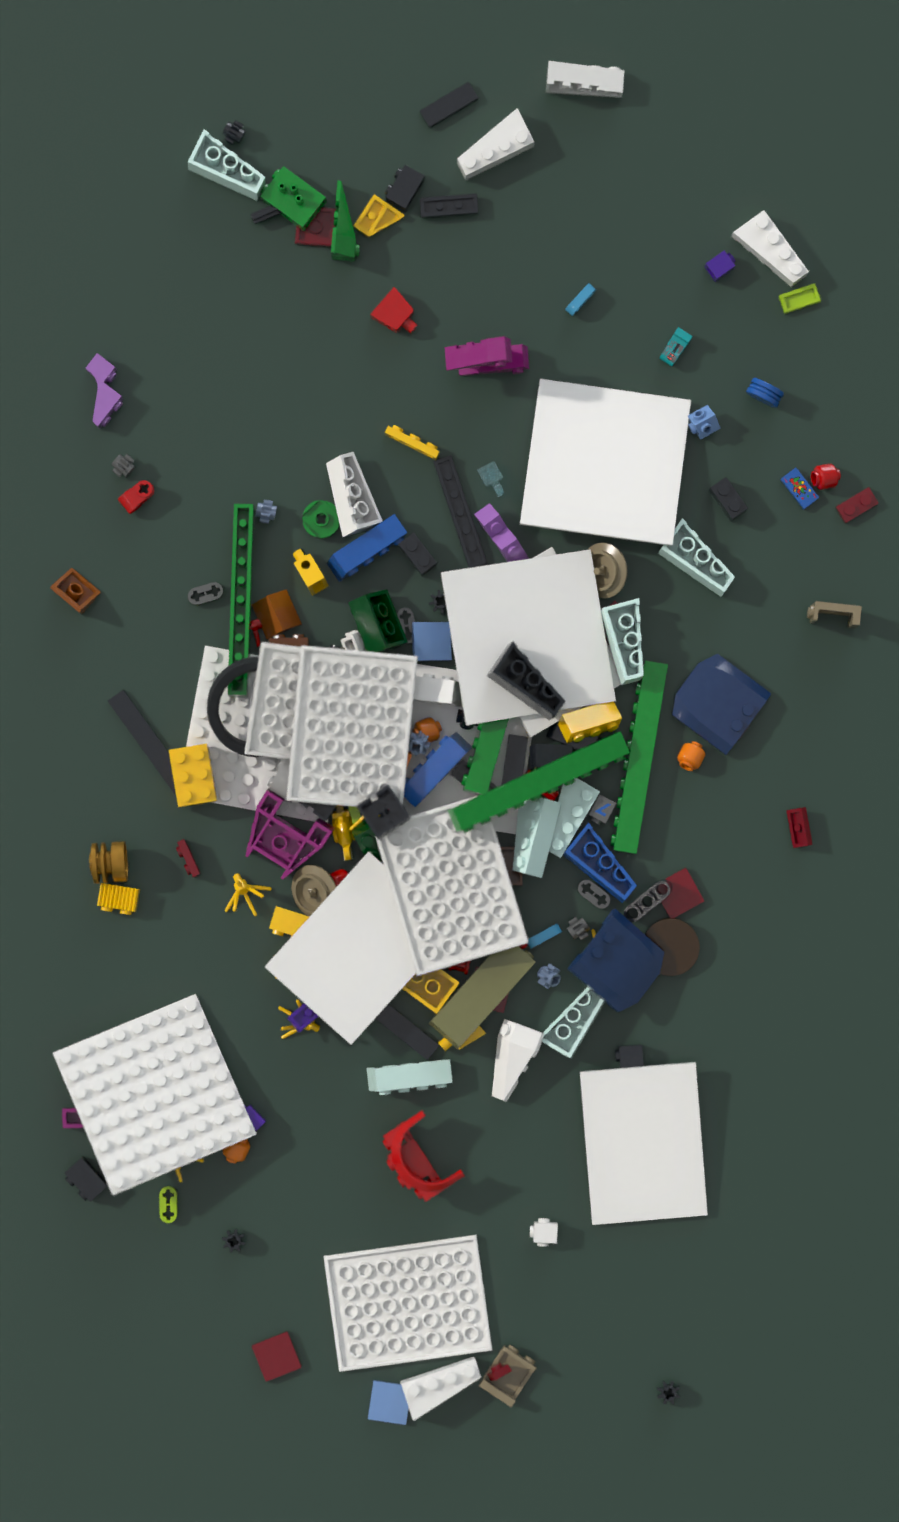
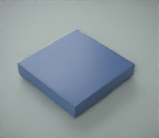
M449 622L412 623L413 656H417V661L452 660Z
M374 1380L368 1419L406 1425L408 1404L401 1384Z

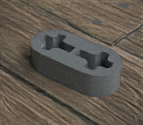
M217 582L198 586L188 592V600L193 605L209 603L220 599L223 596L224 589ZM213 586L217 589L220 588L218 596H214V594L207 595V592L212 591ZM195 591L198 594H205V596L199 597L198 602L195 599H191Z
M402 608L398 611L397 616L404 634L406 633L405 627H409V632L412 633V623L415 622L413 611L409 608ZM404 611L411 615L408 618L407 625L404 624V619H400ZM412 637L410 638V640H409L408 643H406V644H411V643H412Z
M583 880L579 883V894L594 906L603 909L609 905V895L592 881ZM589 883L591 885L590 889L594 893L591 895L589 892H585L584 894L582 892V884L587 885ZM597 894L600 897L605 895L606 904L598 905V899L594 895Z

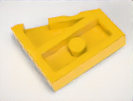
M374 194L353 227L367 237H370L403 218L404 214Z

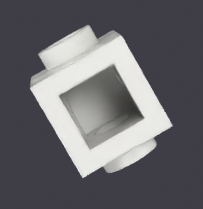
M538 1218V1221H534V1226H530V1237L533 1238V1242H536L537 1246H549V1243H557V1222H550L548 1218Z

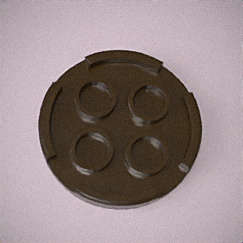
M665 918L647 929L645 935L664 951L660 974L665 976L680 975L688 971L695 964L700 950L699 939L694 929L688 923L676 918Z

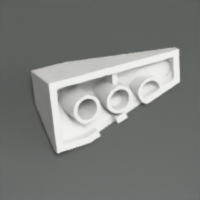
M504 1019L497 1038L492 1089L493 1097L507 1102L518 1084V1077L522 1071L526 1072L528 1068L527 1063L531 1057H535L538 1053L544 1033Z

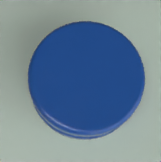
M752 378L751 384L746 390V393L751 397L774 408L778 407L780 400L784 396L781 390L758 378Z

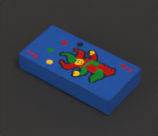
M794 468L780 479L803 510L819 498L797 468Z

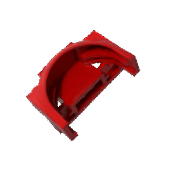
M421 1110L384 1134L385 1140L382 1142L388 1151L391 1150L386 1162L392 1171L396 1170L399 1174L397 1179L403 1188L406 1186L408 1190L412 1187L416 1188L414 1191L420 1200L423 1198L426 1202L463 1178L465 1174L460 1169L446 1179H440L409 1131L410 1127L426 1116L424 1111ZM426 1176L430 1177L428 1180L423 1179Z

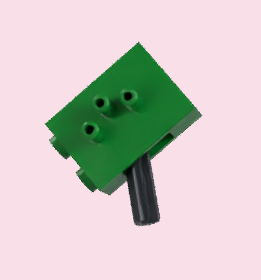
M283 166L275 171L269 185L266 184L260 192L262 201L269 206L252 213L251 218L253 223L257 224L281 214L305 232L308 225L320 212V209L327 203V199Z

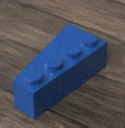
M394 514L334 553L326 564L340 582L346 577H351L357 573L358 569L363 565L365 567L374 561L373 558L379 555L381 557L386 554L392 545L398 546L404 540L407 531Z
M457 732L450 737L445 736L438 743L440 745L438 750L435 751L433 749L425 757L428 760L424 765L420 763L413 770L415 774L411 778H405L404 797L414 807L419 805L449 771L462 760V757L472 749V746Z
M588 823L563 853V856L623 903L637 885Z

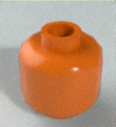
M427 717L417 721L412 732L417 734L422 731L423 734L429 736L428 742L432 743L439 739L442 727L439 721Z
M692 741V743L683 744L677 757L680 767L687 771L700 768L705 758V751L698 742Z
M245 1139L222 1149V1153L230 1163L242 1162L247 1157L250 1143L248 1139Z

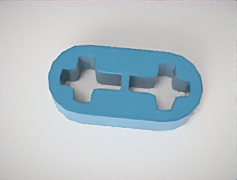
M588 283L565 310L570 315H575L594 294L596 289Z
M557 923L529 938V943L527 944L531 949L561 933L562 930Z

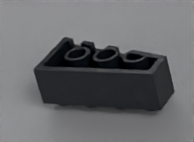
M514 641L506 646L487 677L548 720L556 717L565 703L562 696L543 678L542 673L529 662L528 657L522 654Z

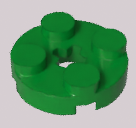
M314 501L303 512V526L312 537L318 539L328 538L334 535L339 528L340 523L336 506L329 501ZM318 515H320V516L325 515V516H326V518H325L326 523H325V524H323V523L318 524V523H317V521H318L317 516H318Z

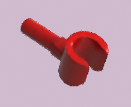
M255 619L251 621L250 628L255 637L256 647H259L261 643L257 630L263 627L260 620Z

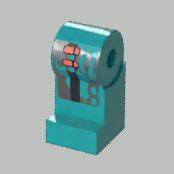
M678 327L659 359L673 366L693 336Z

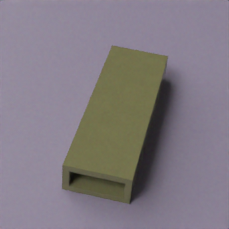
M519 946L490 954L429 1024L456 1049L460 1048L534 965L533 955L527 950L523 951Z

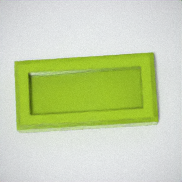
M815 283L778 296L784 314L821 302Z

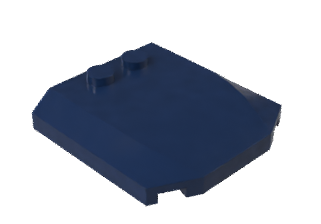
M716 654L698 663L675 694L672 716L721 753L727 755L768 700L771 693L722 656Z
M613 909L603 921L602 928L582 954L577 955L567 969L612 1009L620 1012L637 1004L661 972L664 951L618 910Z

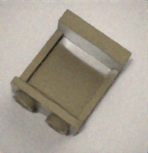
M815 601L808 607L807 619H810V623L814 624L818 620V613L849 616L848 628H857L860 625L862 606Z
M504 1345L479 1382V1386L512 1407L516 1401L515 1399L532 1373L537 1369V1366L534 1365L535 1361L526 1355L524 1358L519 1355V1350L514 1346L509 1345L507 1347ZM498 1363L509 1365L511 1372L496 1381L489 1380L487 1373L491 1372V1367Z

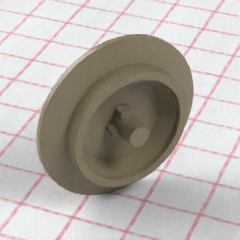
M609 543L594 544L587 550L591 549L599 598H610L617 595L625 585L627 579L626 560L621 551L614 545Z
M306 865L300 868L292 880L294 901L298 908L309 917L336 888L335 882L329 873L315 865Z

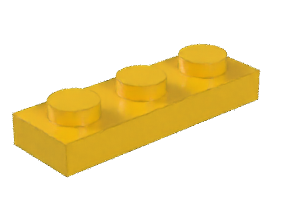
M398 426L387 427L385 431L386 436L437 460L440 452L434 444L429 442L424 444L420 442L421 438L410 434V436L404 434V430Z

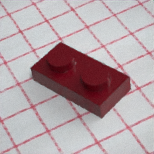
M868 487L835 508L843 521L847 523L879 503Z
M806 807L786 810L793 848L813 845Z
M183 839L177 842L178 847H176L180 858L184 857L187 863L184 865L187 874H192L193 877L201 875L186 840Z

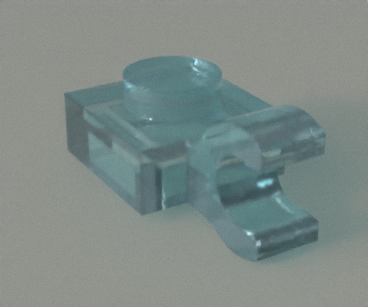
M495 461L477 470L486 488L492 485L497 497L505 494L499 483L503 476Z

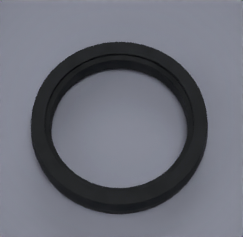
M259 657L244 658L226 667L214 680L207 699V716L216 737L230 750L248 757L264 756L244 753L246 741L236 738L224 727L219 716V704L224 690L234 679L245 673L257 671Z

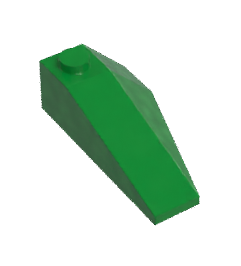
M338 180L331 256L332 260L355 261V256H359L360 245L356 244V237L342 181Z

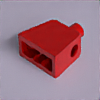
M395 287L392 288L370 314L373 320L395 333H398L403 327L411 334L418 326L410 319L414 314L413 308Z

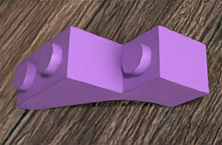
M97 353L86 366V370L94 376L98 385L93 422L100 429L102 425L105 427L110 422V415L113 411L117 412L121 408L123 398L106 384L114 380L117 375L115 373L117 369Z
M490 503L474 514L507 562L529 559L517 538L507 528L501 516Z

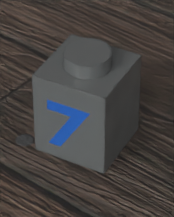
M599 794L588 814L591 817L590 821L601 825V823L606 824L616 803Z

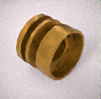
M125 841L112 842L111 851H107L105 842L101 843V851H99L97 843L91 844L89 866L94 884L100 883L101 874L104 883H107L109 874H112L114 882L128 881V858Z

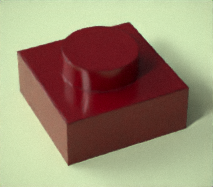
M498 1363L490 1368L491 1372L487 1373L490 1381H496L511 1372L508 1364L501 1365V1363Z

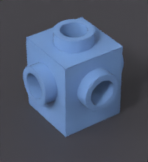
M708 405L688 415L690 424H688L692 434L696 433L700 439L721 429L716 415Z

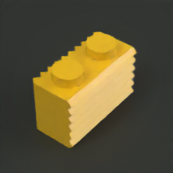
M101 883L97 906H101L103 911L112 912L114 908L120 909L121 914L131 915L132 912L137 911L140 889Z

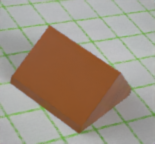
M73 568L68 570L50 587L80 614H83L101 593Z
M287 589L267 595L252 604L254 612L262 624V630L267 640L272 638L273 635L284 633L302 625Z

